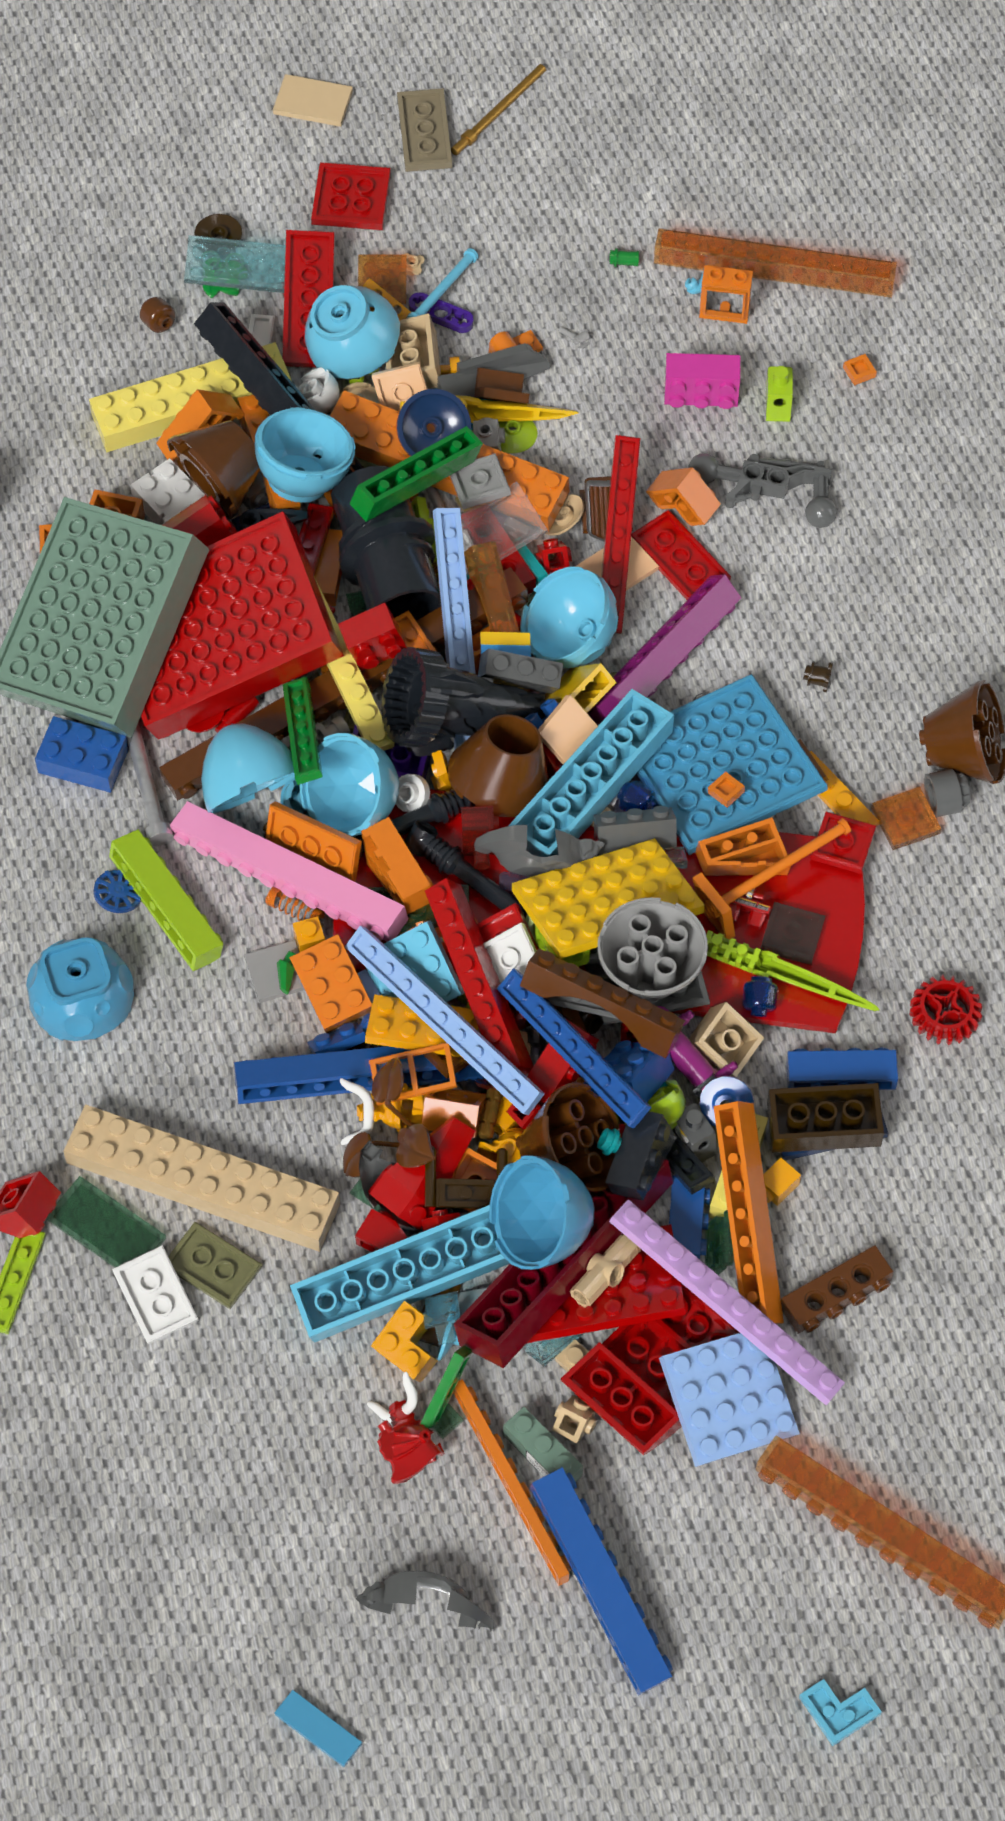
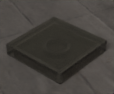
M774 902L760 947L761 951H770L779 957L812 965L826 916Z

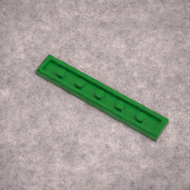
M307 677L283 684L293 769L297 785L323 777L311 689Z

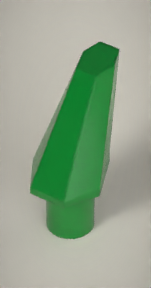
M291 951L287 952L283 960L280 959L277 962L279 987L286 995L289 994L295 970L289 957L296 954Z

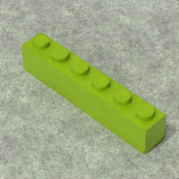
M139 829L112 840L109 857L123 873L130 886L134 888L135 893L139 895L143 904L192 971H196L219 959L223 948L221 936L215 933L209 926L206 916L195 907L192 897L181 888L178 878L167 869L164 859L153 850L150 840L144 837Z

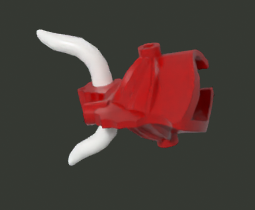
M404 1372L402 1376L407 1394V1402L406 1400L393 1402L389 1406L390 1411L379 1403L367 1402L368 1407L381 1419L385 1420L377 1426L381 1431L377 1443L379 1445V1452L383 1455L384 1460L391 1463V1482L393 1484L407 1482L422 1471L426 1465L435 1462L437 1455L443 1456L445 1454L441 1444L435 1445L431 1440V1434L434 1433L433 1430L428 1429L423 1424L420 1425L422 1420L414 1419L415 1414L413 1410L417 1406L418 1395L408 1372Z

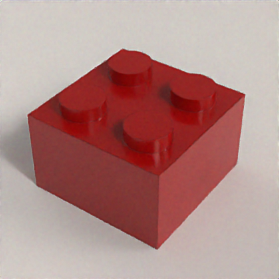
M386 603L338 623L347 649L361 671L372 669L387 659H393L403 648H407L399 625Z

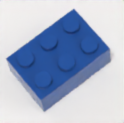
M53 716L35 757L38 773L111 793L129 750L127 738L125 735Z
M629 1040L617 1043L615 1048L604 1058L646 1102L650 1100L674 1071L670 1053L665 1059L641 1047L639 1042H631ZM591 1087L590 1090L593 1091L596 1095H598V1094L594 1091V1089Z

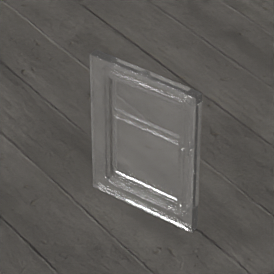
M518 482L509 486L510 496L477 505L461 515L464 550L479 573L548 532L540 515L537 514Z

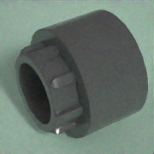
M953 769L925 774V795L934 818L960 813L962 807L969 805L970 789L967 778L963 773H955Z

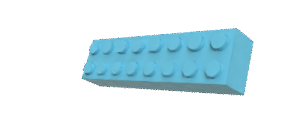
M631 689L508 825H527L526 851L538 857L559 855L555 829L566 832L578 839L593 823L594 815L601 814L672 734L674 714Z
M490 1205L290 1285L309 1338L314 1343L397 1310L403 1301L412 1304L510 1264L502 1256L495 1244L498 1238L495 1226L489 1220Z

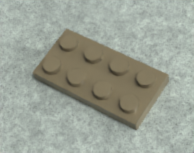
M444 88L397 92L405 172L452 168Z

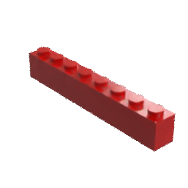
M445 878L426 889L425 893L480 1033L525 1076H528L534 1065L508 1000L497 990L501 983L492 965L488 950L483 945L484 940L462 885Z

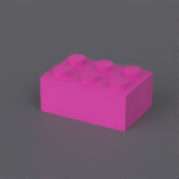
M666 353L664 405H670L675 408L682 407L683 405H694L697 408L719 406L722 409L738 407L740 355Z

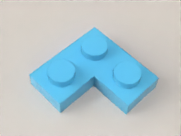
M824 1679L799 1695V1699L832 1746L873 1721L882 1713L865 1688L840 1703Z

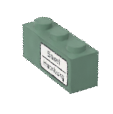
M525 1407L503 1425V1436L543 1477L562 1467L566 1474L571 1473L575 1482L583 1476V1465Z

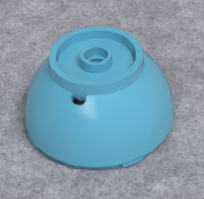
M334 286L321 293L313 303L305 325V344L315 366L323 368L325 371L328 370L334 378L343 379L365 376L381 367L384 363H387L395 353L394 350L400 335V322L393 306L379 293L362 286ZM370 307L375 308V311H370Z
M295 407L276 412L260 424L255 434V455L261 472L276 494L293 502L303 503L317 500L324 493L338 485L349 471L355 455L354 439L344 426L334 418L311 409Z

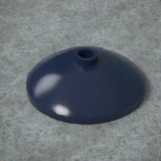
M427 389L412 395L401 407L396 424L397 435L403 449L408 455L412 456L465 426L471 430V419L468 410L458 397L445 390ZM429 423L435 427L432 433L427 430Z

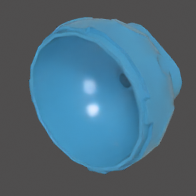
M89 937L63 939L45 949L31 967L26 982L29 1009L37 1023L48 1032V1035L62 1041L96 1039L114 1030L127 1018L134 998L133 977L126 963L107 943ZM75 972L81 973L79 976L72 975Z

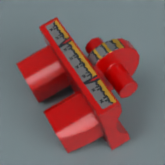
M756 887L743 895L746 898L740 897L728 904V906L732 910L733 922H737L740 911L750 913L746 923L747 926L760 930L766 918H770L772 911L771 906L753 901L754 899L763 902L765 896L756 892Z

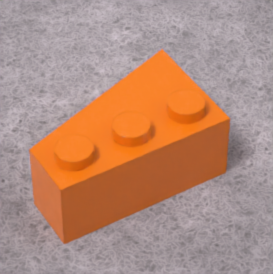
M197 389L190 396L189 401L182 410L177 413L176 418L169 427L163 431L156 444L167 460L170 458L176 464L174 460L178 456L175 450L170 452L167 445V440L170 437L228 420L233 421L236 417L240 420L245 414L230 394Z
M387 817L362 830L366 863L393 900L405 906L407 915L428 905L429 901L425 890L432 887L433 883L429 876H425L418 862L414 859L390 818Z
M773 818L698 841L695 851L704 876L757 875L787 856ZM790 867L777 875H788Z

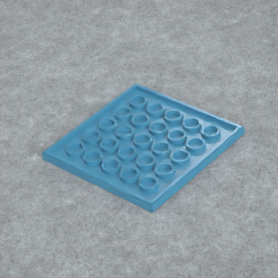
M752 674L670 711L674 714L672 734L636 773L646 789L650 790L649 794L653 793L651 797L657 806L672 807L676 817L677 837L689 855L695 853L698 841L765 820L828 790V785ZM725 771L745 786V792L728 808L708 794V787Z

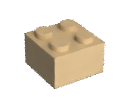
M727 1002L711 1007L689 1037L692 1044L713 1068L717 1066L721 1069L732 1061L737 1062L738 1068L730 1075L733 1077L738 1076L764 1039Z

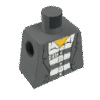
M696 1103L685 1107L681 1118L676 1121L677 1126L672 1130L697 1158L704 1162L717 1155L715 1131ZM701 1143L705 1145L704 1147L699 1148Z

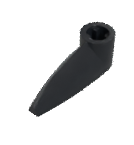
M250 509L242 513L239 523L243 529H246L283 511L290 521L296 525L309 519L308 511L293 509Z

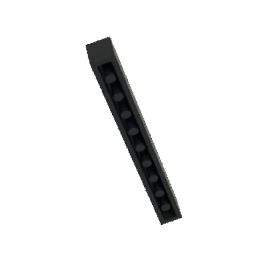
M210 302L194 325L198 328L201 337L213 346L214 352L229 365V370L244 383V388L255 396L259 406L270 415L295 407L315 410L226 303ZM355 456L345 476L364 468Z

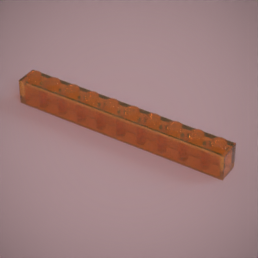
M660 228L658 229L654 251V264L702 271L705 265L753 271L752 278L892 298L897 262Z
M775 1436L757 1461L756 1471L759 1472L758 1476L760 1479L768 1484L776 1483L783 1488L782 1492L792 1500L799 1498L807 1504L806 1508L811 1513L817 1516L823 1514L831 1519L830 1523L834 1528L841 1532L849 1531L855 1535L854 1539L863 1547L869 1548V1546H872L879 1551V1556L884 1561L890 1564L898 1563L904 1567L903 1571L906 1575L914 1580L922 1579L929 1584L928 1588L936 1595L942 1596L945 1594L953 1600V1605L963 1612L971 1611L978 1616L977 1620L983 1626L990 1629L994 1626L998 1630L1005 1621V1584L780 1437Z

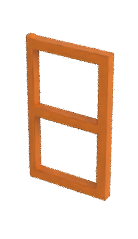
M445 1042L369 1060L372 1079L374 1080L378 1072V1064L387 1063L396 1057L399 1059L407 1058L413 1090L402 1092L398 1099L391 1100V1102L457 1088L451 1046ZM444 1049L450 1082L419 1089L413 1056ZM376 1102V1104H377V1105H383V1104H385V1102H383V1103H378V1102Z

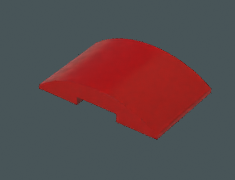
M682 1283L686 1315L621 1326L603 1343L599 1342L561 1377V1381L642 1455L655 1449L682 1427L659 1358L740 1333Z

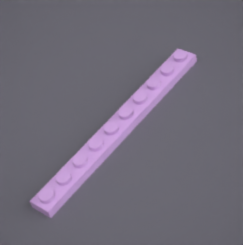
M627 1200L609 1221L612 1225L822 1403L827 1405L845 1384L843 1380L630 1200Z

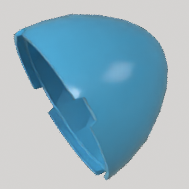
M522 1156L516 1162L507 1164L498 1176L492 1190L489 1220L495 1226L498 1238L495 1244L502 1256L511 1265L520 1269L535 1270L568 1258L583 1244L593 1226L595 1209L588 1189L568 1167L539 1156Z

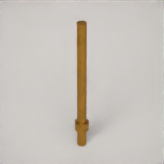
M539 64L472 129H467L461 135V139L451 148V152L457 156L466 146H471L477 140V136L546 71L545 66Z

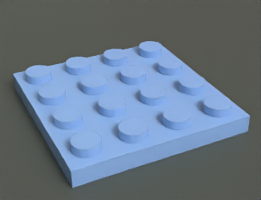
M741 1333L659 1358L695 1467L800 1434L776 1363Z

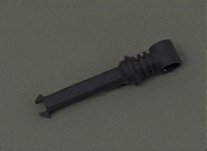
M451 789L450 792L446 791L444 794H432L431 799H428L426 805L391 821L400 836L410 832L416 820H422L427 823L434 821L446 824L453 815L456 816L459 813L465 812V810L470 812H477L479 810L475 809L476 804L466 797L461 799L454 789ZM358 835L354 838L362 841L360 857H362V853L365 852L362 835Z
M422 820L415 821L404 840L411 853L430 860L432 864L438 867L441 875L445 873L447 875L454 874L500 910L517 903L522 912H524V916L527 914L517 898L464 860L461 847L449 845L447 841L439 837L437 829L431 824Z

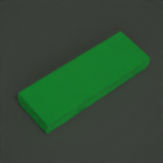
M463 1345L454 1352L420 1425L423 1424L429 1429L440 1421L469 1361L472 1349Z

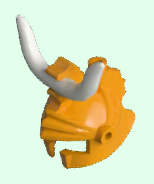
M343 1078L340 1079L341 1085L346 1090L357 1094L363 1101L362 1104L357 1105V1116L359 1121H363V1127L360 1131L344 1137L340 1142L341 1145L348 1144L358 1133L366 1132L370 1135L374 1127V1121L377 1122L380 1119L389 1127L395 1128L397 1132L407 1127L385 1104L377 1105L372 1093L363 1086ZM403 1083L402 1092L413 1090V1088L409 1089L407 1084ZM428 1085L419 1086V1089L428 1087ZM427 1094L391 1102L410 1122L422 1124L424 1102Z

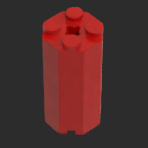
M212 495L209 497L203 496L162 524V526L193 534L205 546H209L238 532L232 522L225 516L224 509Z

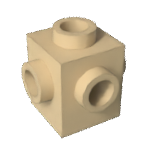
M573 1395L566 1403L562 1401L559 1404L554 1415L557 1419L552 1431L578 1443L586 1433L590 1435L597 1423V1419L594 1418L596 1412L582 1399Z

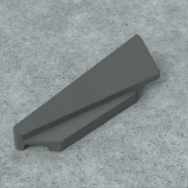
M524 343L458 362L457 373L437 376V389L448 391L453 395L474 397L477 368L524 374L525 380L549 369L550 363L543 351L536 352L530 345Z

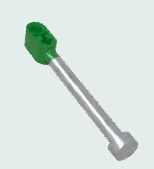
M138 722L132 738L128 736L126 738L149 823L145 830L146 836L154 847L170 843L174 836L170 824L164 822Z

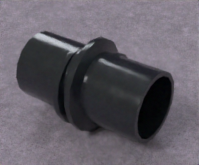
M370 466L356 470L343 477L331 493L332 504L342 531V537L338 543L342 575L352 585L360 587L367 610L386 603L394 618L409 610L417 621L441 607L440 587L432 566L436 557L432 548L435 541L433 527L424 518L416 517L410 498L366 522L350 505L351 499L359 484L390 467Z

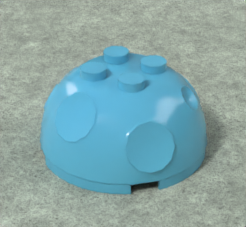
M582 567L562 568L545 577L534 588L533 591L536 594L530 605L524 606L521 615L520 631L521 633H530L531 654L539 659L563 663V668L579 667L594 661L610 645L617 629L618 615L616 598L603 578Z

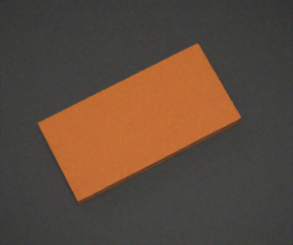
M276 801L270 804L265 839L356 882L362 841Z

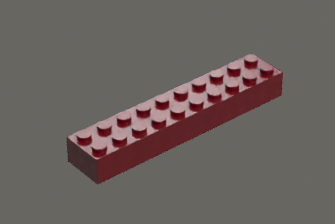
M665 1160L644 1200L612 1194L609 1188L598 1192H589L594 1203L595 1214L593 1226L583 1244L568 1258L544 1268L535 1270L520 1269L509 1264L454 1323L459 1345L461 1347L465 1345L472 1349L474 1354L504 1368L571 1295V1288L587 1272L590 1259L597 1253L603 1255L620 1235H624L609 1222L623 1204L630 1200L641 1211L646 1213L673 1184L669 1161Z

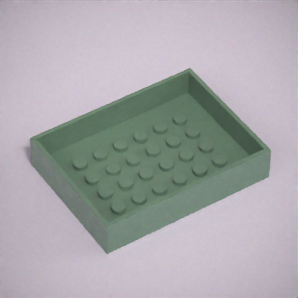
M64 497L0 648V694L4 697L132 738L209 552V548L193 534Z

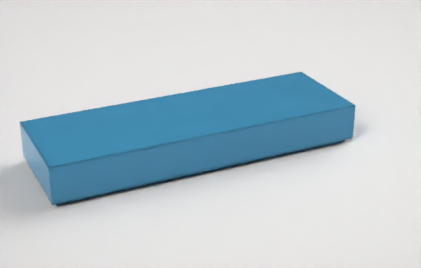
M294 1690L290 1692L274 1712L275 1716L342 1767L347 1765L362 1745L359 1739Z

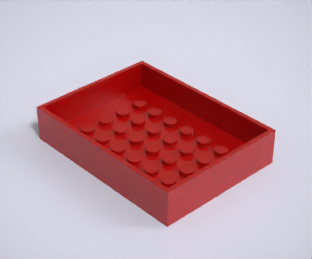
M283 511L207 546L209 552L141 714L144 726L158 740L344 656L297 529Z

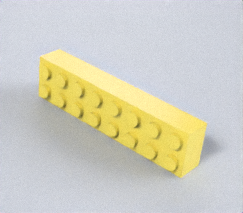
M276 342L262 346L291 380ZM221 358L90 398L89 403L93 420L105 450L110 452L162 436L163 431L169 427L176 418L177 413L182 410L189 401L190 396L197 389L230 394L237 405V398L253 394L244 388V383L229 370V365Z

